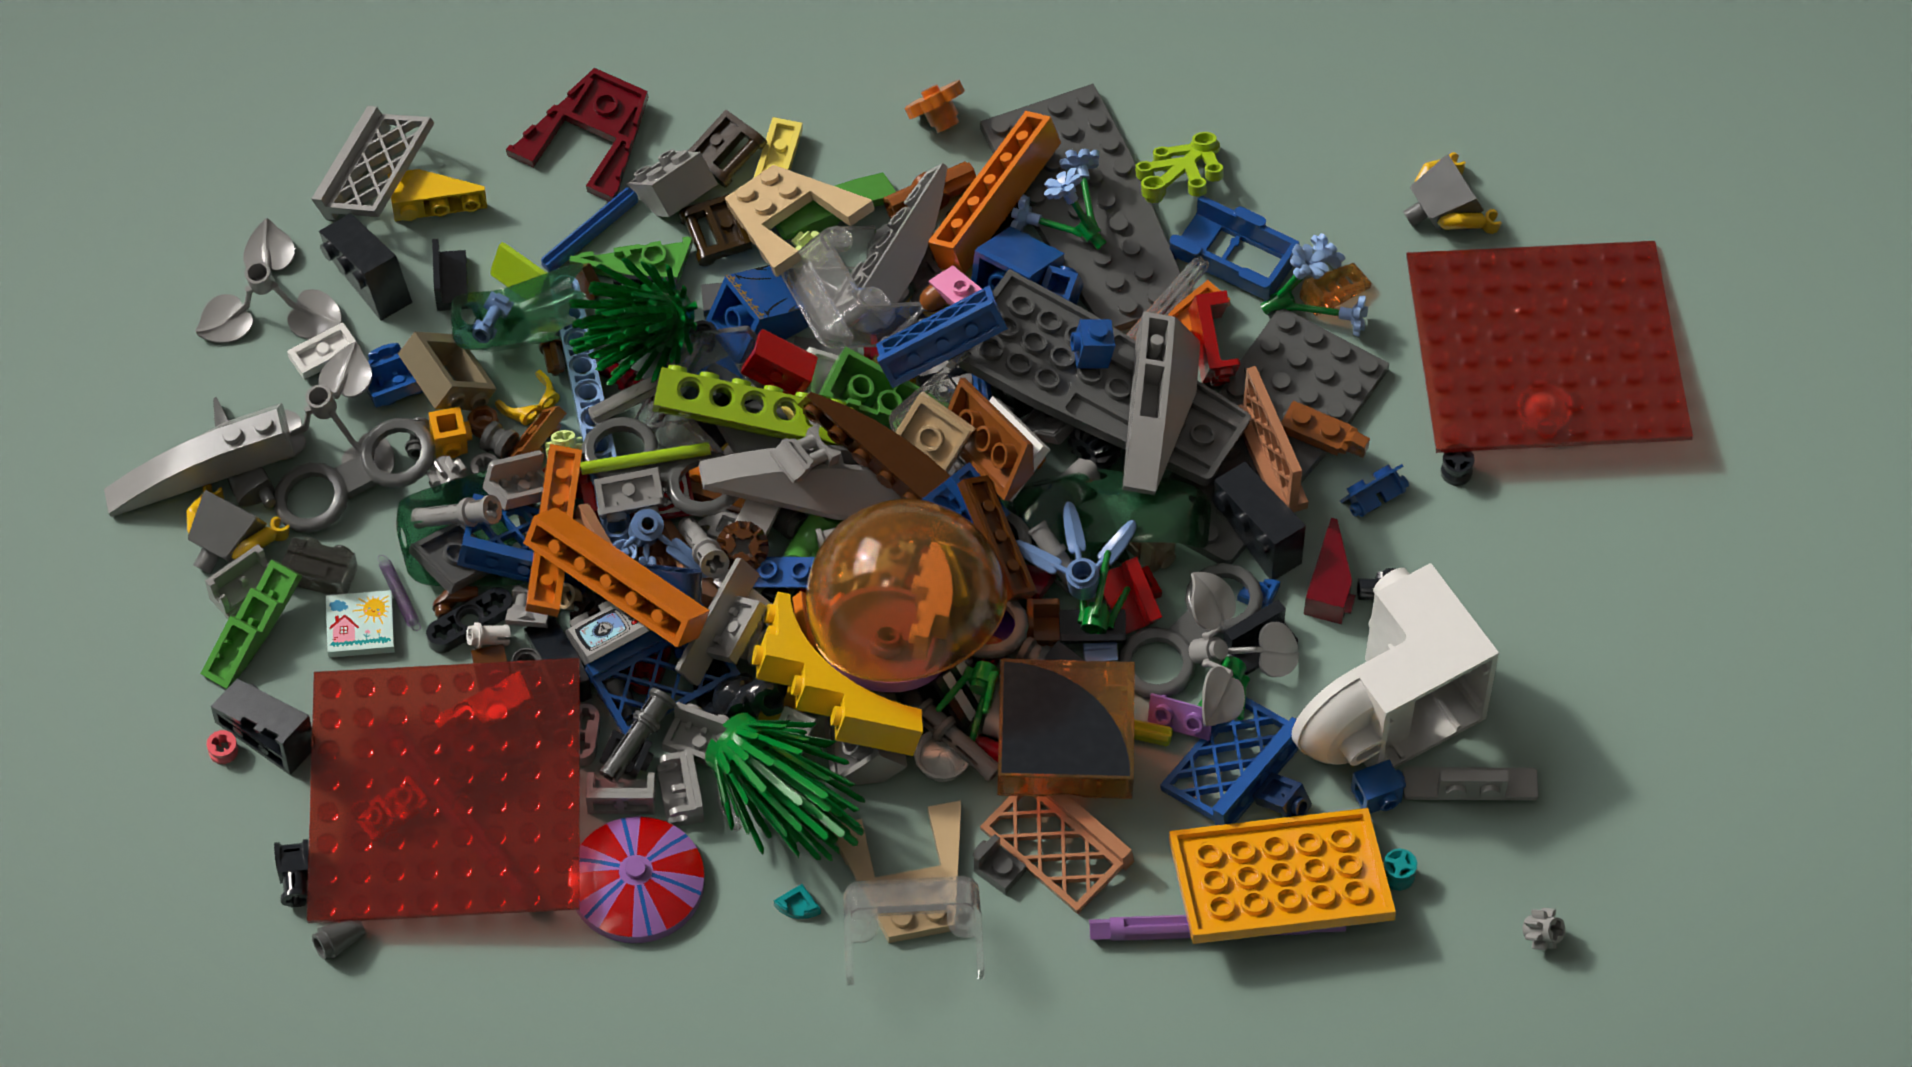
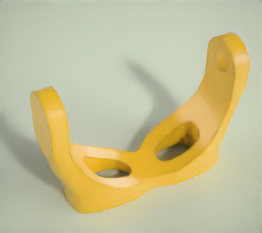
M540 369L535 372V375L546 386V390L538 405L511 408L500 399L495 402L496 408L503 415L521 422L524 426L532 423L542 410L553 407L560 399L559 394L555 392L550 378Z

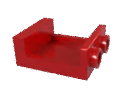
M1227 290L1195 295L1188 310L1192 333L1200 340L1199 370L1202 384L1211 382V386H1221L1226 382H1230L1229 377L1235 376L1241 365L1239 358L1221 360L1213 319L1222 318L1229 304Z

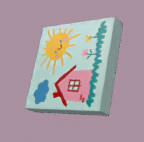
M391 590L326 595L327 652L329 658L395 653Z

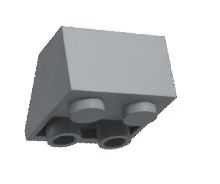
M674 149L661 154L658 157L659 162L650 167L648 165L637 170L634 173L635 178L626 183L656 216L661 217L672 216L718 185L700 152L675 151Z

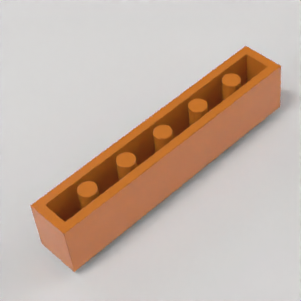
M1025 111L935 231L928 244L939 268L946 270L953 265L965 274L974 261L975 250L990 240L1061 144L1051 116Z
M557 507L533 517L523 544L674 646L680 647L699 638L710 610Z

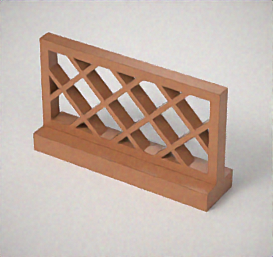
M1257 367L1247 368L1243 404L1237 406L1247 411L1251 415V420L1242 438L1260 478L1293 512L1307 509L1309 501L1301 485L1302 469Z
M1026 773V780L984 821L980 829L990 838L994 834L1000 837V846L1024 863L1027 871L1075 913L1079 914L1122 869L1126 871L1135 862L1132 850L1045 774ZM1027 792L1037 800V810L1018 811V801ZM1041 804L1048 810H1041ZM1056 816L1061 820V831L1042 832V817ZM1037 817V833L1018 834V818ZM1000 819H1013L1014 834L999 835L992 827ZM1066 826H1068L1072 831H1066ZM1080 837L1085 841L1084 853H1066V838ZM1061 838L1062 854L1042 855V839ZM1038 840V855L1023 856L1019 852L1018 841ZM1007 841H1014V847ZM1090 846H1091L1096 852H1090ZM1105 858L1112 865L1105 874L1091 875L1090 859ZM1086 859V875L1067 876L1066 860ZM1062 861V876L1047 877L1043 873V862ZM1031 862H1038V868ZM1097 881V882L1091 887V882ZM1086 882V893L1077 902L1067 894V883ZM1056 883H1062V889Z

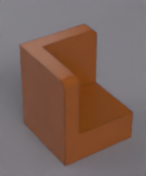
M1027 599L1026 613L1029 623L1027 638L1032 637L1037 640L1039 645H1048L1050 647H1053L1058 640L1060 641L1059 599Z

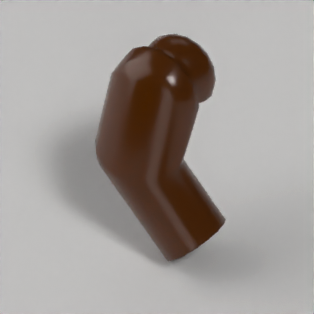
M466 586L451 595L444 590L433 602L432 610L435 612L436 618L438 619L451 612L458 602H468L477 597V586Z

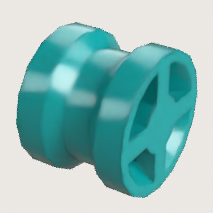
M1401 848L1387 853L1383 865L1389 888L1397 891L1408 889L1415 881L1417 870L1416 857L1412 852Z

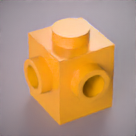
M454 407L428 412L430 433L433 436L436 448V459L442 456H450L452 459L461 454L468 453L467 441L472 440V432L469 421H463L461 408Z

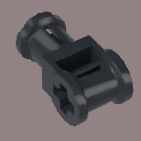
M303 839L302 843L281 845L280 842H274L276 869L280 884L283 883V893L281 894L280 901L282 905L291 908L305 906L311 902V894L307 891V880H311L310 869L312 868L309 839Z

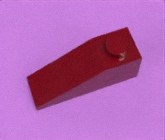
M1331 517L1306 595L1304 615L1342 625L1345 613L1351 614L1356 595L1350 594L1352 578L1338 519Z

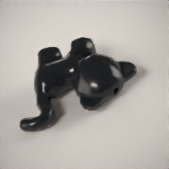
M742 672L738 676H731L719 682L713 692L712 701L704 707L703 711L714 715H726L729 719L740 713H748L757 719L761 711L766 716H775L784 710V699L787 694L788 685L763 681L757 678L753 680L750 673Z

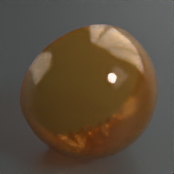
M910 498L875 503L862 508L842 521L827 536L812 562L806 587L808 622L814 642L821 654L832 665L850 675L882 682H900L925 678L963 662L977 652L991 638L1002 621L1007 604V587L998 557L988 540L975 525L950 508L930 501Z

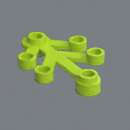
M1211 132L1196 133L1193 135L1190 144L1157 147L1153 150L1152 162L1142 161L1137 163L1135 166L1136 177L1142 180L1141 194L1149 203L1161 202L1166 195V188L1183 173H1186L1188 178V193L1195 197L1203 196L1207 193L1206 180L1211 182L1222 180L1224 177L1223 165L1218 163L1215 156L1220 151V142L1217 140L1216 135ZM1185 155L1184 157L1171 159V157ZM1200 159H1203L1206 164L1205 179L1201 177L1196 162ZM1168 170L1161 177L1154 176V172Z

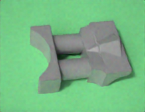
M819 424L808 428L804 438L800 440L785 438L775 449L770 451L771 457L792 483L806 478L811 468L824 462L827 467H830L839 461L841 451L834 450L822 442L819 436ZM813 448L815 452L809 455L805 452Z
M514 583L512 589V602L514 604L507 610L505 624L548 628L549 615L525 611L528 590Z

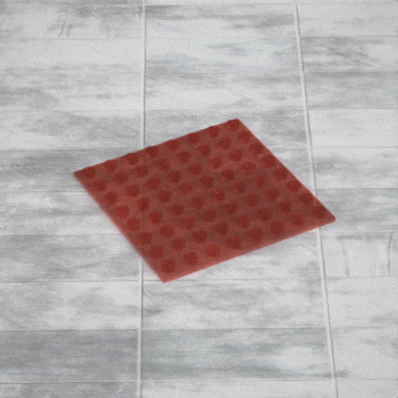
M1655 241L1406 253L1436 453L1687 441L1693 439Z
M579 658L314 672L307 897L308 923L580 910Z

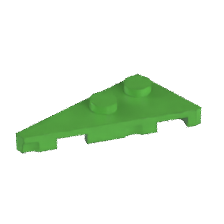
M687 236L682 237V242L662 245L661 241H655L647 245L635 244L613 248V253L594 255L593 251L583 252L579 255L571 256L569 264L570 268H573L578 264L590 263L596 274L611 278V275L596 268V265L604 264L622 275H634L621 261L622 258H628L646 276L649 275L642 267L640 261L654 265L662 277H667L665 264H668L672 268L673 276L677 277V283H679L693 246V239Z

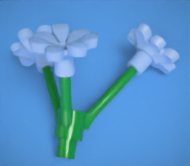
M1081 149L1079 154L1075 150H1068L1065 152L1067 158L1059 161L1061 168L1065 169L1068 173L1066 174L1065 171L1059 173L1056 176L1057 180L1048 179L1044 184L1048 188L1044 195L1048 199L1064 197L1067 204L1072 205L1081 222L1076 227H1071L1044 219L1042 215L1032 212V207L1029 204L1030 197L1023 194L1018 203L1019 209L1013 208L1011 218L1015 219L1010 227L1023 232L1024 227L1028 224L1037 227L1041 224L1071 233L1079 238L1083 237L1086 242L1090 241L1099 250L1107 242L1100 234L1102 230L1098 227L1094 216L1088 180L1090 179L1088 169H1094L1099 166V150L1095 149L1090 152V149ZM1079 183L1082 186L1087 216L1077 202L1078 196L1075 193V186Z
M1322 233L1319 236L1313 235L1311 238V242L1314 244L1313 247L1308 244H1304L1303 247L1296 244L1292 250L1293 256L1290 259L1291 265L1296 267L1293 270L1294 275L1282 289L1271 294L1270 299L1260 304L1263 312L1267 315L1274 310L1285 308L1289 311L1339 316L1341 320L1351 321L1353 335L1360 337L1361 330H1365V320L1363 317H1366L1368 314V306H1365L1366 296H1359L1353 308L1340 307V310L1295 302L1292 290L1306 276L1311 275L1313 278L1319 279L1329 270L1327 264L1337 269L1342 266L1341 262L1345 260V256L1340 252H1336L1338 250L1337 247L1331 242L1328 244V238Z

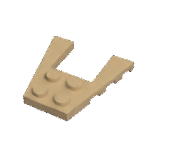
M772 165L725 197L727 207L742 229L746 230L749 239L753 245L757 246L766 264L770 265L776 277L800 262L801 257L797 249L770 231V229L809 202L814 200L849 226L854 225L875 210L873 201L869 198L776 165Z
M961 800L928 806V816L940 863L939 866L875 877L865 831L860 836L846 826L850 833L858 839L857 846H852L842 837H838L836 844L840 849V854L853 873L860 891L866 897L870 910L888 943L955 931ZM857 819L856 821L862 825L860 827L864 829L862 819Z

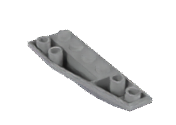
M1144 311L1137 330L1122 490L1155 495L1196 395L1200 340L1174 316Z
M826 445L834 450L841 451L837 464L827 467L824 462L811 468L806 478L795 483L791 482L771 457L770 451L775 448L735 453L702 460L698 465L704 490L835 520L872 521L899 514L900 496L894 490L880 484L876 474L868 467L859 465L853 459L852 453L842 445ZM812 448L805 452L809 455L815 452V450Z

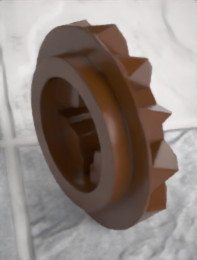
M737 520L725 526L717 537L721 550L729 558V570L736 558L744 559L755 570L766 560L769 550L768 539L763 529L752 522ZM733 536L741 541L749 540L753 537L748 545L752 555L751 558L742 551L731 556L737 547Z

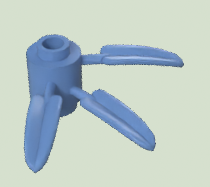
M1068 501L1065 503L1063 512L1068 551L1075 553L1076 560L1072 561L1067 568L1061 565V559L1021 540H1016L1024 559L1053 575L1057 570L1066 574L1068 589L1071 595L1079 600H1089L1096 596L1100 580L1099 569L1102 566L1105 551H1111L1109 566H1111L1132 539L1136 530L1135 520H1130L1118 530L1098 553L1097 558L1099 561L1095 564L1090 559L1082 558L1081 551L1086 550L1085 537L1078 512L1074 504Z
M652 509L638 511L633 516L628 527L629 539L625 543L616 541L613 546L627 555L630 554L628 547L633 543L643 547L644 557H640L638 563L657 565L656 558L654 556L650 557L649 547L654 545L659 539L667 545L666 552L685 567L701 570L700 565L694 561L692 549L678 538L670 541L662 534L664 528L663 519L658 512ZM641 523L648 524L652 529H644ZM702 572V577H703V578H708V576H706V575Z

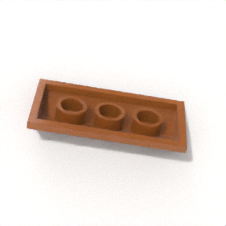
M960 378L948 409L976 429L959 456L967 464L970 462L980 476L989 475L995 492L1004 501H1010L1034 474L1033 444L966 378Z

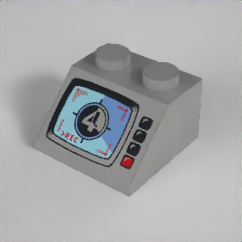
M606 601L598 605L601 612L591 617L585 612L570 620L569 622L572 627L567 629L565 633L577 652L582 665L585 666L649 631L648 628L611 602Z

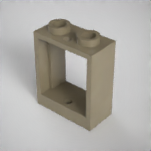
M414 331L398 353L435 409L460 407L461 410L472 411L477 407L487 405L490 397L497 390L459 334ZM444 366L447 367V369L449 370V372L452 374V376L454 377V379H455L456 381H454V380L452 379V377H451L450 374L447 372V370L445 369Z

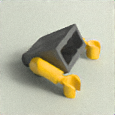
M1452 152L1442 159L1423 164L1414 183L1410 187L1418 202L1403 211L1412 227L1429 217L1437 231L1443 229L1482 228L1489 234L1498 232L1502 224L1501 221L1494 222L1498 212L1495 209H1490L1486 212L1485 216L1481 213L1484 211L1462 176L1466 162L1457 163L1459 158L1457 153Z
M211 484L203 486V494L186 511L188 540L202 548L193 565L211 574L219 558L231 563L257 544L264 548L274 540L284 541L289 537L290 525L279 528L281 518L273 517L270 527H265L267 523L260 518L224 500L222 487L213 492Z

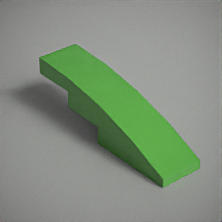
M883 172L835 185V187L871 199L874 207L884 205V197L896 192ZM812 200L775 227L782 238L787 240L794 238L801 231L805 234L807 231L810 233L812 231L823 233L836 230L839 222L842 220Z
M271 560L257 588H250L236 617L230 615L200 674L228 689L248 666L271 632L299 584L302 575L278 561Z

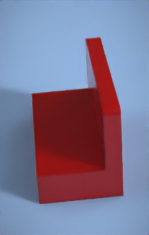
M762 329L758 334L754 350L742 366L741 374L763 385L780 387L785 394L796 395V392H805L812 382L818 357Z
M1137 557L1129 559L1121 566L1108 571L1103 597L1109 609H1113L1126 586L1131 588L1121 608L1126 609V634L1154 624L1162 618Z

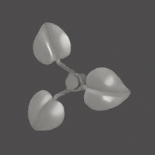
M266 218L253 231L244 249L245 277L249 284L245 287L246 297L244 304L242 305L237 296L231 294H221L214 297L203 309L195 332L202 339L213 343H232L245 337L250 332L254 323L253 317L246 311L250 307L253 292L264 295L274 290L289 307L293 308L288 315L287 322L291 331L300 338L311 339L342 323V315L336 302L328 294L320 290L308 289L302 291L297 299V303H295L278 286L271 270L283 271L294 260L295 246L285 232L279 229L270 219Z
M353 342L337 352L321 370L319 385H315L307 391L306 402L309 406L304 408L306 413L303 425L297 413L285 410L294 456L282 460L293 458L305 449L307 442L303 432L309 429L311 414L319 419L332 418L353 446L344 452L342 464L360 455L362 443L369 432L365 433L357 442L336 414L337 403L335 401L341 394L347 398L361 395L372 382L371 366L357 342ZM384 438L375 449L374 462L379 470L392 473L395 465V456L389 441Z
M1194 572L1191 573L1193 584L1191 607L1193 617L1200 627L1211 631L1204 632L1202 634L1203 638L1194 639L1190 643L1189 656L1193 663L1212 668L1205 677L1202 694L1203 726L1208 727L1234 720L1241 714L1244 707L1245 695L1242 683L1238 679L1232 678L1233 671L1217 664L1223 661L1227 654L1260 653L1259 667L1261 671L1270 677H1283L1291 673L1297 666L1299 647L1292 631L1285 624L1271 622L1266 624L1260 631V647L1228 648L1225 641L1213 636L1224 629L1225 624L1223 620H1229L1235 614L1236 602L1234 593L1228 583L1222 578L1211 573Z

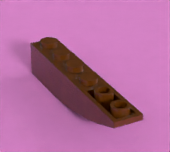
M810 392L800 401L798 406L803 409V414L807 419L821 425L833 442L843 445L852 453L853 459L859 465L868 467L876 474L880 484L894 490L901 497V501L906 507L916 510L925 518L926 524L932 530L940 532L918 502L951 477L943 468L901 435L844 404Z

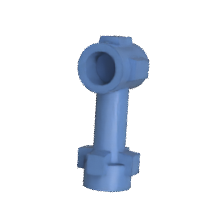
M491 291L483 308L488 310L483 321L477 319L472 327L474 329L472 336L476 341L488 343L490 339H494L498 331L494 328V325L498 318L506 319L514 305V302L509 300L510 298L499 292Z

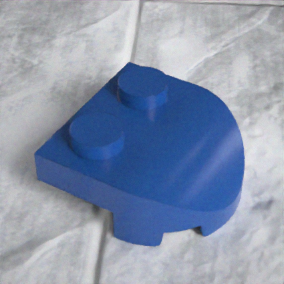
M399 343L383 345L368 354V362L372 369V382L366 391L376 408L383 405H391L397 400L412 394L423 393V390L398 355L402 349Z

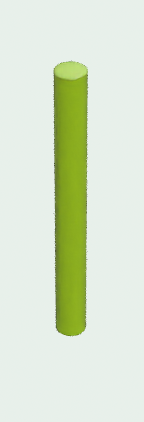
M709 442L585 461L580 462L582 475L706 456L711 455Z

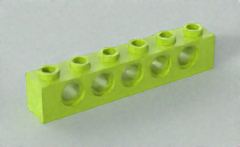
M668 365V368L661 367L652 408L654 412L781 439L795 438L800 440L806 436L808 428L813 426L803 414V409L798 406L800 401L809 393L796 392V395L783 393V389L776 386L765 385L764 389L753 387L750 381L733 378L732 382L720 380L719 375L711 372H700V375L687 373V368L678 365ZM685 386H692L697 390L698 397L693 400L685 399L681 395L680 390ZM716 393H724L729 397L730 404L724 407L718 406L714 403L712 397ZM751 399L756 400L761 404L762 410L759 413H750L746 410L744 403ZM831 399L841 404L847 405V403L844 401ZM782 406L789 407L793 411L794 417L790 420H782L778 417L776 410ZM819 427V436L825 445H839L829 438L827 431L823 427Z

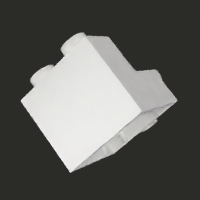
M1431 563L1409 574L1406 568L1394 569L1376 583L1373 589L1375 595L1372 615L1368 623L1370 628L1365 655L1366 662L1345 673L1325 687L1300 713L1292 729V740L1303 754L1327 764L1340 765L1350 763V765L1355 766L1364 762L1366 767L1390 759L1394 768L1486 719L1499 652Z

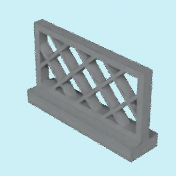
M367 106L311 198L325 220H336L339 214L348 215L349 213L358 216L379 217L435 124L431 117L382 114L378 107ZM390 125L397 126L395 129L389 131L391 128ZM416 127H419L417 132L411 134L408 137L406 136L405 133L411 131ZM400 136L402 137L401 141L395 143L390 147H387V143L395 140ZM382 147L383 151L375 155L377 150ZM406 149L402 156L394 160L392 159L393 155ZM386 159L388 160L389 163L378 168L375 171L373 170L372 167L385 161ZM368 170L369 174L362 177L363 173ZM392 172L387 180L378 183V179ZM371 183L374 184V187L359 194V190ZM354 193L355 198L347 201L349 196ZM378 196L373 206L363 204Z

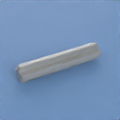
M652 376L590 407L588 412L592 421L597 425L655 396L658 379L651 383Z

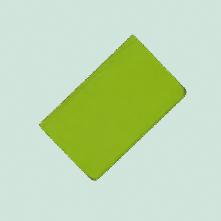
M501 242L499 244L491 266V276L533 306H538L551 293L549 274L506 243Z

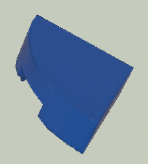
M1264 579L1263 582H1259L1263 594L1261 609L1273 602L1280 588V581ZM1243 587L1237 595V601L1249 605L1250 597L1248 590Z

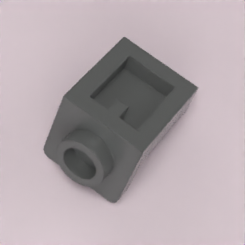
M996 834L988 841L983 840L973 852L974 873L1004 895L1026 873V865L1000 846V837Z

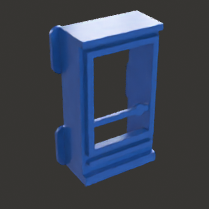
M1199 196L1196 215L1181 236L1172 235L1170 237L1169 250L1172 251L1175 260L1178 258L1264 299L1265 302L1270 299L1271 294L1278 290L1293 266L1290 263V259L1293 256L1292 250L1300 242L1266 226V219L1244 207H1237L1235 210H1232L1205 196ZM1223 231L1235 238L1230 240L1229 247L1223 256L1219 257L1209 252L1208 249L1219 233ZM1239 240L1281 259L1268 278L1249 268H1242L1226 260L1233 249L1239 246Z

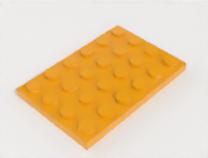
M1368 808L1169 831L1170 847L1193 944L1395 920L1396 910Z

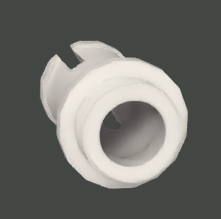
M475 622L473 626H468L467 628L468 645H473L476 649L481 648L482 645L503 644L508 646L510 640L505 639V637H511L510 627L508 625L482 626L481 623Z

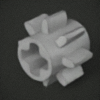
M442 456L435 459L430 467V471L426 473L430 480L428 483L436 494L442 490L445 496L459 493L465 486V480L469 478L465 472L467 468L462 460L458 458L453 462L450 456Z
M1532 909V915H1529L1523 923L1525 939L1533 941L1532 949H1556V943L1561 942L1565 935L1563 919L1555 917L1556 909Z

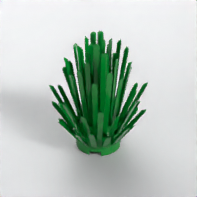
M622 258L621 261L625 267L644 283L643 285L632 281L604 264H598L596 268L611 275L614 280L621 283V286L593 281L588 288L589 294L613 299H599L600 301L572 298L569 300L568 304L571 309H596V315L586 316L572 322V328L587 329L588 331L584 333L583 337L569 341L570 346L574 347L573 353L580 354L605 344L608 345L588 354L591 359L602 358L596 362L598 367L595 370L603 371L626 358L611 372L612 377L606 382L607 385L611 386L640 358L650 353L634 379L635 381L641 380L657 355L662 352L651 379V383H654L659 377L661 367H666L669 354L671 363L674 359L675 365L680 363L681 348L684 341L690 356L692 355L694 348L688 332L690 327L696 331L697 324L694 322V310L698 309L696 301L691 303L686 295L687 288L684 284L682 285L681 292L677 290L672 268L668 264H665L667 280L665 277L662 279L654 265L640 261L644 270L654 281L652 282L628 258Z
M740 713L731 717L723 724L726 730L717 742L711 738L705 753L706 764L716 774L721 805L725 807L731 831L735 823L728 794L735 814L740 818L746 834L748 833L749 835L751 832L762 855L764 854V846L745 805L748 806L765 836L769 839L772 837L759 811L798 859L800 852L797 849L796 843L799 841L814 859L821 860V856L812 846L826 859L833 861L832 855L804 827L839 855L840 850L835 845L838 837H842L852 846H857L858 839L850 833L846 826L860 836L864 834V829L860 827L862 826L844 810L849 808L856 812L860 809L802 770H806L858 802L865 803V799L837 781L849 787L856 785L855 783L801 755L802 752L848 765L849 761L847 759L823 752L819 748H827L837 741L805 735L807 734L806 730L785 728H812L817 724L815 722L757 720L748 713Z

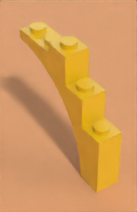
M777 592L774 603H768L765 611L764 623H768L769 626L761 645H755L752 655V664L756 665V678L791 686V695L796 696V710L830 716V724L835 726L836 741L913 756L923 733L922 709L903 705L877 695L856 684L832 667L814 649L801 631L793 612L791 594Z

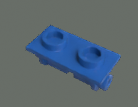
M1389 464L1373 473L1375 480L1365 484L1362 479L1348 487L1346 490L1349 495L1341 499L1340 502L1343 503L1349 499L1352 504L1349 506L1352 515L1355 517L1358 515L1361 517L1365 516L1382 505L1376 495L1377 493H1380L1386 503L1406 492L1409 482L1405 476H1399L1397 473L1404 466L1401 464L1392 469Z
M766 557V560L756 569L759 577L753 588L816 589V585L822 584V573L818 572L819 557Z

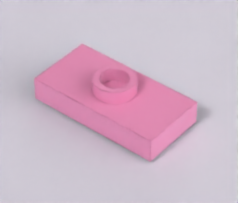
M953 265L929 280V285L931 284L949 305L982 289Z

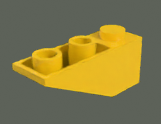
M421 169L407 170L391 196L395 221H412L416 218L444 216L464 211L474 212L478 209L488 208L485 186Z

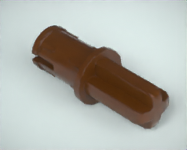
M544 317L537 322V329L539 330L541 340L539 351L544 355L547 372L551 373L552 376H558L559 373H563L566 369L562 353V340L559 338L557 320L549 317L550 327H548L547 318Z

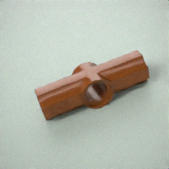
M964 161L947 169L939 210L949 203L950 198L964 193L976 178L975 170L970 162ZM926 172L918 175L913 180L912 185L884 197V205L890 219L902 208L908 207L904 204V201Z

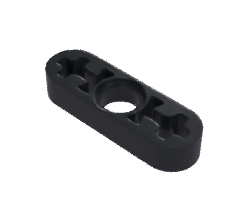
M501 587L491 588L430 623L426 630L429 647L437 653H446L467 641L468 626L463 625L461 619L467 614L476 615L479 618L478 622L482 626H494L505 620L507 610L513 606L510 592ZM495 600L499 603L503 602V607L492 606V602ZM484 612L488 613L487 617L484 616ZM453 623H455L456 629H455V628L452 629V624H453ZM441 632V634L447 635V639L436 638V634Z

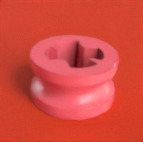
M219 730L211 734L207 739L206 746L213 762L227 764L237 757L239 749L236 738L231 732ZM221 743H228L229 749L223 748V752H218L216 746L219 745L221 747Z

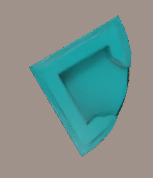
M803 884L773 900L774 907L782 914L791 918L809 919L821 914L820 907Z

